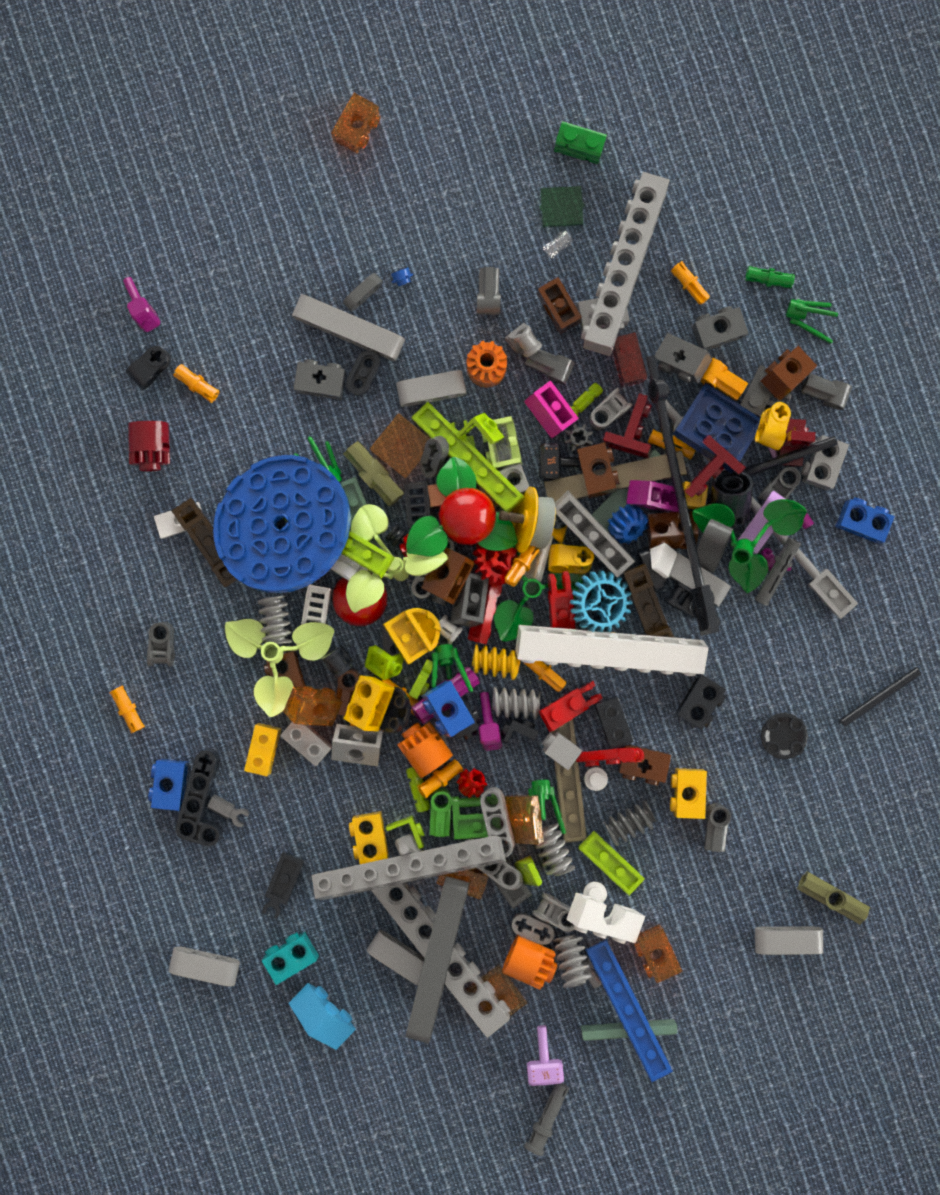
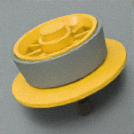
M534 487L526 489L523 494L525 499L520 503L518 513H508L506 511H500L499 520H508V522L516 523L515 534L518 540L516 549L520 553H524L529 545L544 549L548 545L554 530L556 517L554 499L551 497H538Z

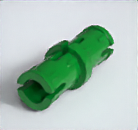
M748 266L745 281L762 283L766 287H771L772 285L792 289L795 274L775 271L774 268H769L768 270Z

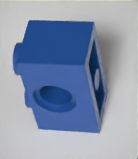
M444 681L422 695L425 700L422 704L428 714H433L437 722L434 724L441 735L445 734L447 737H452L475 723L451 681ZM448 703L451 707V712L445 717L441 709L444 704Z
M159 759L156 761V764L152 765L151 778H154V784L150 788L148 800L151 801V808L181 810L186 791L188 761ZM165 778L172 781L173 787L171 790H166L163 787V780Z

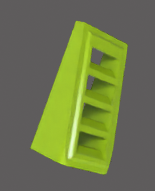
M530 855L515 862V868L521 872L523 882L526 885H542L540 874Z

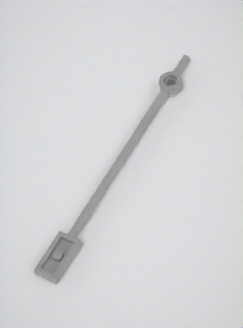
M666 400L668 416L674 422V432L684 416L681 417ZM752 497L751 510L757 514L761 506ZM773 531L774 536L784 546L788 536L779 535ZM798 549L794 558L813 578L808 583L809 587L838 619H842L858 603L828 569H824L820 573L801 550Z

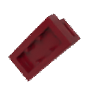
M639 393L624 437L610 432L605 433L603 442H605L606 447L645 459L650 458L652 452L651 445L636 441V439H641L644 426H641L644 417L648 418L652 405L649 404L647 395Z
M789 419L786 439L779 449L778 456L815 442L816 432H808L809 428H806V420ZM803 457L780 466L802 467Z
M707 435L702 442L716 455L684 489L685 493L691 498L695 494L699 497L706 490L708 485L705 483L711 476L715 479L723 471L724 467L722 464L724 462L738 474L746 468L710 435Z

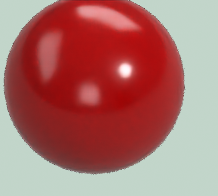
M460 488L451 492L444 499L439 511V522L443 527L442 530L452 541L463 545H472L483 541L492 532L496 522V510L491 499L482 491L475 488Z
M342 577L335 585L332 594L333 608L338 617L345 623L358 627L376 622L383 615L387 607L388 595L385 586L382 597L375 604L354 613L349 607L346 596L349 580Z

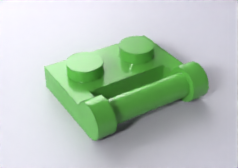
M491 794V796H487L488 803L492 805L498 804L496 795ZM452 796L454 839L488 837L483 813L460 814V808L481 806V797L459 798V796ZM492 818L493 825L501 828L500 818Z

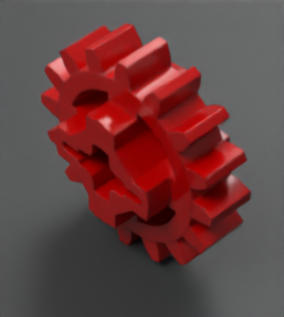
M477 543L476 547L478 549L472 553L477 557L473 561L475 564H478L475 572H482L481 580L488 578L489 585L494 583L497 586L506 584L505 577L513 566L514 558H518L516 554L518 552L517 549L512 547L503 551H491L484 549Z

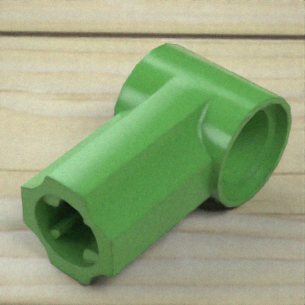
M441 787L431 795L429 835L435 837L450 836L452 797L446 788ZM438 795H445L448 801L444 805H438L435 802V798Z

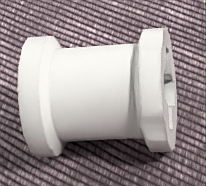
M444 615L439 621L441 627L440 634L448 640V644H452L463 628H458L453 623H450L447 619L448 616Z

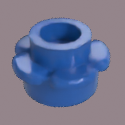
M408 267L391 274L393 278L391 282H397L398 286L409 283L413 273H410Z

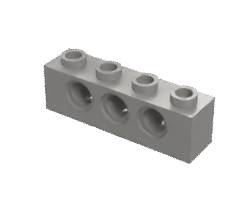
M569 490L555 502L556 514L617 578L635 562L633 557Z

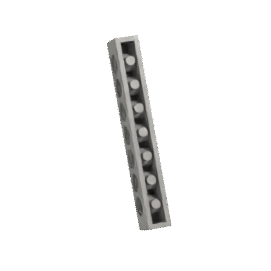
M643 172L641 179L635 180L632 193L635 194L633 201L628 200L625 214H628L626 221L621 220L617 233L621 235L619 242L614 241L610 252V255H613L612 262L606 263L603 276H606L604 284L599 283L596 297H599L597 305L592 304L588 315L589 318H592L590 325L584 326L581 339H584L583 348L611 356L668 190L669 179ZM642 199H648V200H650L651 202H650V203H644V202H642L641 200H642ZM640 219L644 223L638 224L635 223L634 220ZM628 240H634V241H636L637 243L634 244V245H631V244L627 243L626 241H628ZM625 260L628 261L630 264L625 266L621 265L619 262ZM619 281L623 285L617 287L614 286L612 282ZM607 302H612L616 306L609 308L606 307L604 304ZM605 323L608 325V328L600 329L597 324Z
M495 835L312 875L315 899L328 900L506 862L502 839Z
M407 883L371 890L425 958L430 936H424L420 931V927L422 925H429L433 928L436 914L428 905L425 907L419 900L422 898L419 892L414 887L410 888ZM392 888H400L403 892V897L395 899L391 895ZM406 907H415L418 915L414 918L409 917L406 914ZM456 943L450 964L459 963L462 966V972L458 974L453 973L449 965L445 985L488 1038L510 1020L508 1012L511 1010L503 999L499 1001L494 995L496 991L489 981L486 980L484 982L481 979L479 968L474 962L469 963L464 957L466 954L459 943ZM474 982L477 985V990L475 992H468L464 984ZM482 1001H489L492 1004V1009L483 1011L479 1004Z

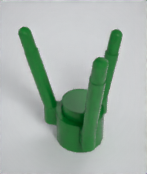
M791 299L786 313V317L791 318L790 323L798 325L829 344L833 343L832 339L800 321V318L805 320L807 312L837 317V312L814 308L831 307L832 304Z
M309 436L308 441L321 465L328 469L340 482L342 480L340 474L342 473L338 468L330 443L326 441L325 445L332 466L327 465L312 437Z
M452 644L435 647V652L431 653L433 660L432 688H435L437 683L438 662L440 666H445L447 679L449 680L452 678L450 665L454 664L453 660H455L468 691L473 692L469 678L459 659L457 648L453 649Z
M550 780L532 781V788L528 789L529 800L525 831H529L534 797L535 801L540 802L541 819L545 820V801L549 800L550 796L562 834H566L555 797L554 787H550Z

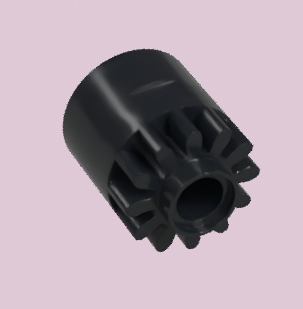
M725 470L715 479H712L710 504L720 503L732 510L735 516V522L732 527H736L738 523L744 525L745 520L750 519L753 492L752 478L744 472L738 474L734 470L731 474Z

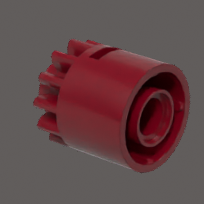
M135 421L128 423L129 465H138L139 471L153 472L160 471V465L170 464L168 422Z

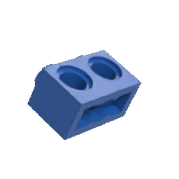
M854 497L853 500L845 501L835 527L877 544L885 543L895 516L888 514L889 510L883 507L875 506V508L867 506V502ZM852 509L859 513L857 521H853L850 517ZM874 518L879 519L881 523L879 530L874 529L872 526Z

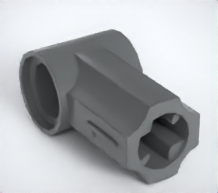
M494 267L480 268L477 314L500 315L499 269Z
M541 349L529 356L525 363V366L547 375V378L562 385H566L575 365V362L562 355L555 356Z
M810 373L804 381L801 393L822 400L825 405L831 408L844 410L852 386L837 380L830 381Z
M712 803L706 810L707 825L704 849L713 852H725L731 814L723 804ZM717 810L724 811V815L720 820L713 819V815Z

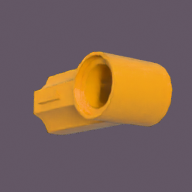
M712 358L710 365L700 380L703 384L705 382L735 401L739 399L748 385L746 381L730 372L724 363L715 358Z

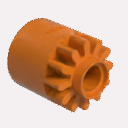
M481 341L480 344L473 345L471 351L467 354V373L470 380L484 388L496 386L503 380L507 368V355L502 350V346L494 344V341L490 343ZM483 361H490L492 365L484 367L481 363Z
M430 721L423 726L419 722L411 726L401 734L404 739L397 744L420 778L428 775L453 756Z
M517 935L505 959L502 973L540 990L544 982L550 983L553 979L558 963L554 962L556 953L549 948Z

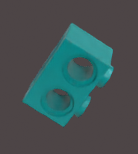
M296 932L285 939L286 943L278 947L276 944L265 951L266 955L262 959V963L275 985L317 961L319 955L305 932L300 935ZM294 946H303L305 949V954H296L294 952ZM276 957L282 958L285 966L277 967L273 959Z

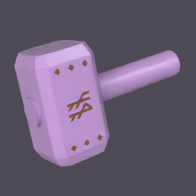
M545 1025L537 1026L540 1060L527 1063L528 1083L531 1086L561 1084L564 1082L562 1060H549L547 1028Z

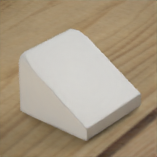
M666 543L650 549L651 566L663 578H668L677 552Z

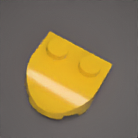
M421 608L407 609L382 624L407 664L432 651L438 644L441 627L436 616L428 610Z

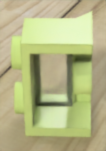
M512 416L494 420L504 438L491 445L482 434L484 443L488 442L490 450L486 452L487 460L496 469H501L508 465H522L514 419Z

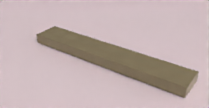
M678 451L676 455L681 476L687 475L682 451ZM667 454L611 467L612 471L617 470L620 482L619 485H616V490L629 488L630 480L657 482L672 478ZM606 468L595 470L593 473L602 475L605 473ZM583 473L544 482L547 497L553 498L554 502L567 490L577 500L589 497Z
M573 719L551 732L554 734L555 731H558L576 745ZM554 760L559 809L566 830V834H562L563 839L566 843L584 841L587 836L578 762L575 760L570 769L567 770Z

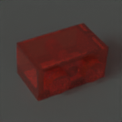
M636 332L617 337L612 353L621 387L624 388L645 382L648 377Z

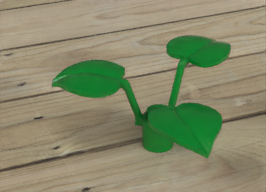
M451 457L437 475V488L445 497L460 488L476 489V476L465 461L457 457ZM496 512V522L492 532L487 538L478 543L484 549L503 551L512 548L518 542L512 522L499 520L500 512ZM425 516L414 523L407 537L406 551L408 554L433 557L445 550L448 536L442 530V525L439 526L436 518Z
M779 499L769 503L763 511L764 517L769 522L763 526L752 542L749 539L736 541L734 531L732 532L730 537L732 541L731 546L734 547L728 568L733 579L741 585L747 594L763 582L769 568L765 557L759 554L753 555L754 547H756L760 538L771 525L773 531L779 535L789 536L796 533L802 527L807 513L806 508L801 504L788 499ZM720 503L708 504L696 508L692 512L695 523L703 533L711 519L728 527L733 526L735 522L732 510Z
M553 573L557 581V590L564 589L561 579L562 573ZM569 573L571 589L577 591L579 588L576 587L575 583L583 584L582 576L585 574ZM523 575L521 579L524 582L522 583L521 590L525 596L519 605L513 600H506L497 606L494 614V623L501 641L506 642L517 639L519 625H532V610L522 606L529 598L538 597L542 589L548 588V583L541 585L538 580L533 578L527 579Z

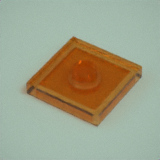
M398 413L369 450L406 479L421 461L425 444L430 438Z
M505 795L515 844L538 845L544 843L538 796Z

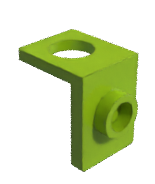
M486 413L473 417L457 433L458 437L463 436L476 426L491 445L504 438L495 421L489 418Z
M413 815L386 826V830L389 831L409 823L418 848H424L422 836H425L424 830L420 822L416 824Z

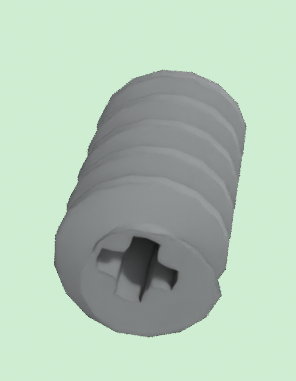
M286 596L268 597L258 601L259 605L265 606L259 610V614L266 615V617L260 619V623L267 625L261 629V632L268 634V636L262 638V642H274L277 645L292 643V640L285 638V636L291 634V631L284 629L285 626L290 624V621L283 620V617L289 615V612L282 611L281 609L288 605V603L280 600Z
M494 687L492 710L495 711L496 717H499L501 712L504 711L505 717L509 718L511 711H513L515 718H518L520 712H523L524 719H527L529 714L532 713L534 720H537L538 711L540 710V692L536 697L535 691L531 690L527 696L525 689H521L519 696H517L516 689H512L510 695H508L506 688H503L501 693L498 694L497 687Z
M558 823L540 829L532 837V840H540V843L535 846L536 849H544L539 858L547 857V860L542 865L551 867L546 872V875L561 876L575 869L574 865H569L572 862V858L566 856L569 853L568 848H561L566 842L564 839H558L562 835L560 830H555L559 825Z
M571 935L553 940L559 943L555 946V951L562 952L557 956V960L564 961L559 965V970L566 971L561 975V979L569 980L563 985V988L584 985L586 980L591 978L590 974H584L583 972L589 968V965L581 963L587 958L586 955L579 954L580 951L585 949V946L577 945L583 939L581 936Z

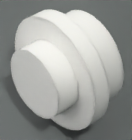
M593 767L585 773L584 782L589 789L599 791L607 785L608 777L603 769Z
M590 882L585 886L583 895L594 897L603 903L607 897V891L603 884Z

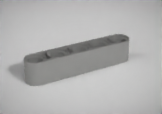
M303 294L300 295L292 317L300 322L368 351H373L377 355L392 361L397 360L405 342V338Z

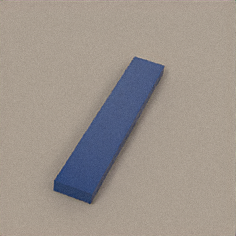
M605 939L585 949L650 1081L654 1082L673 1072L607 940Z

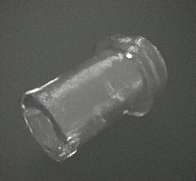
M566 230L560 231L555 239L543 247V250L550 259H553L564 248L571 247L573 239Z

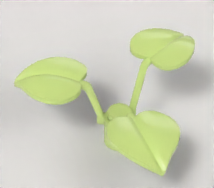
M368 504L362 506L352 520L351 532L366 541H370L374 537L381 548L392 555L378 536V534L388 529L389 521L386 513L375 505ZM442 552L433 557L408 553V557H404L403 560L399 557H394L395 559L387 570L388 573H385L383 577L388 579L394 577L397 581H404L410 575H425L446 562L448 556ZM367 570L356 572L350 578L346 589L350 609L356 613L363 608L375 604L384 593V583L374 573L371 575Z
M243 619L225 623L227 641L231 649L238 656L251 658L256 654L257 649H260L262 657L270 663L273 677H262L254 687L255 700L269 717H274L283 712L290 704L294 695L292 681L288 677L278 678L276 663L282 660L283 652L299 649L300 655L306 660L315 661L321 659L327 654L334 634V629L331 626L317 622L302 624L292 634V639L296 646L279 647L274 642L260 645L263 643L262 638L266 637V633L261 632V629L264 627L256 620Z

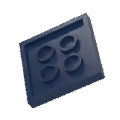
M705 382L672 435L711 460L716 454L702 442L707 435H710L740 462L755 437L761 418ZM724 462L722 464L725 470L731 474L734 472L727 463Z

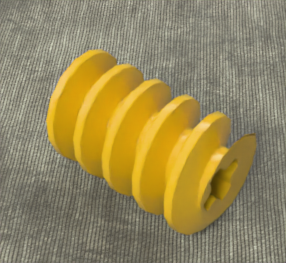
M475 644L472 666L476 674L480 668L483 669L484 675H487L491 669L493 677H496L498 672L501 671L502 678H506L509 672L511 680H515L519 671L520 660L516 657L515 650H511L507 656L506 649L502 648L501 652L497 654L496 647H493L490 653H488L486 645L479 651L478 644Z

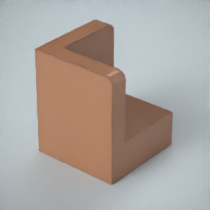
M437 484L428 485L431 509L440 508L446 497L438 490Z

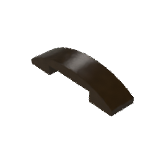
M189 498L172 509V513L206 558L223 587L225 588L238 580L228 571L223 561L219 558L214 542L213 526L195 501Z
M646 564L624 572L623 575L628 585V590L631 593V599L646 635L674 638L653 588L654 584Z

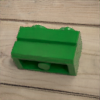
M562 121L555 142L554 152L584 161L588 160L598 165L607 134Z

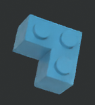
M307 983L288 1004L308 1036L337 1050L356 1030L351 1023L352 1017L346 1010L342 1009L340 1011L333 1003L329 1002L327 999L328 994L321 986L315 987Z

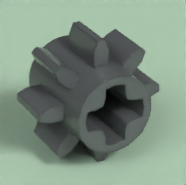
M573 424L572 432L566 430L565 434L570 437L565 441V444L573 446L571 452L575 451L576 448H584L585 444L588 446L592 445L588 437L593 432L587 433L585 430L586 424L582 428H577V425ZM581 433L582 439L585 441L581 440L579 443H576L574 436Z

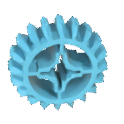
M599 570L598 574L591 571L590 579L583 575L582 581L584 583H575L579 589L572 592L575 599L570 600V604L575 606L570 609V612L576 614L574 620L580 622V627H587L588 631L592 632L595 629L602 633L604 629L606 632H611L612 626L620 628L619 620L626 621V618L623 616L624 613H631L626 606L632 604V601L626 598L631 593L625 590L628 585L625 582L621 583L622 578L620 576L618 578L614 577V573L610 571L607 574L603 570ZM600 584H609L615 593L605 594ZM591 590V597L585 601L588 592ZM616 603L614 610L610 614V609L612 605ZM596 610L601 620H592L586 611Z

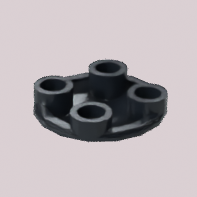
M394 687L393 695L379 728L385 733L401 731L407 725L410 718L411 704L409 697L399 687Z
M780 713L766 720L760 737L767 753L775 758L785 760L803 753L807 744L808 734L806 726L800 718L793 714Z

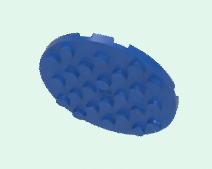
M274 456L251 465V469L241 476L238 475L230 483L222 503L219 502L217 506L213 534L218 556L236 579L258 591L286 593L304 588L317 581L336 563L343 552L349 536L351 513L348 498L343 487L336 477L324 466L301 456ZM282 518H286L288 522L282 530L277 529V522Z

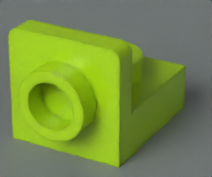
M373 645L368 649L364 667L382 680H386L400 674L404 658L400 653L391 656L377 645Z

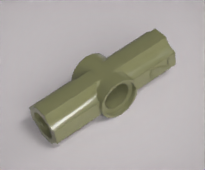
M359 441L352 444L343 453L358 470L359 476L371 489H374L389 507L400 500L405 494L389 476V472L376 458L374 459Z
M808 871L799 880L797 889L859 925L866 920L870 909L868 905ZM837 892V901L829 903V896Z

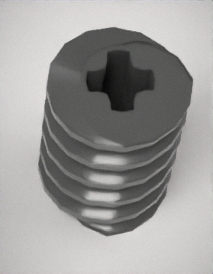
M645 800L642 801L643 809L635 804L634 813L627 808L625 809L626 817L618 812L617 821L610 816L608 817L609 824L607 825L604 822L616 846H619L620 837L625 842H628L627 834L636 838L637 829L642 834H645L644 826H647L651 831L653 830V822H656Z

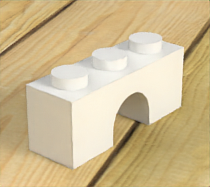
M580 893L575 894L566 919L574 924L573 928L582 933H587L588 930L593 931L594 935L604 939L608 935L613 940L625 944L626 941L636 943L645 919L644 915L632 908L614 904L610 915L604 918L607 905L594 897Z

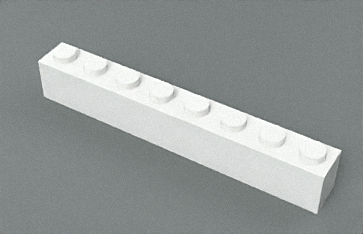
M519 625L515 652L517 658L524 663L544 661L548 665L567 663L572 667H580L582 664L590 665L596 669H603L607 666L614 667V669L620 671L632 668L645 673L657 670L663 674L682 672L687 676H696V674H704L709 647L703 640Z

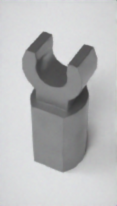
M215 794L207 806V809L226 819L231 818L237 827L244 825L243 822L238 820V815L248 816L250 814L244 808L236 809L234 804Z

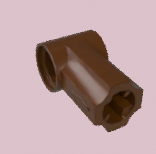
M350 668L338 678V688L333 713L345 716L347 706L355 690V685L349 686L344 682V676L352 674L356 679L355 685L360 677V673L353 668Z

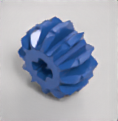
M626 504L624 508L619 506L617 512H612L613 517L608 520V530L616 541L620 544L624 542L630 544L632 540L637 542L639 536H644L643 531L648 528V519L640 507Z

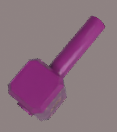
M125 278L123 283L132 300L128 303L127 309L132 319L144 332H150L159 327L161 321L156 311L144 297H140L132 278Z
M489 692L480 693L484 724L480 725L478 729L482 748L485 751L501 749L503 746L501 732L498 724L493 723Z

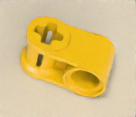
M776 402L770 409L762 412L755 434V442L776 451L782 447L786 439V430L791 416V411L787 404Z
M553 544L550 546L548 570L553 573L568 571V573L586 574L591 569L594 553L586 546Z

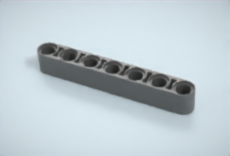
M448 876L445 878L406 1038L427 1044L430 1042L470 882Z

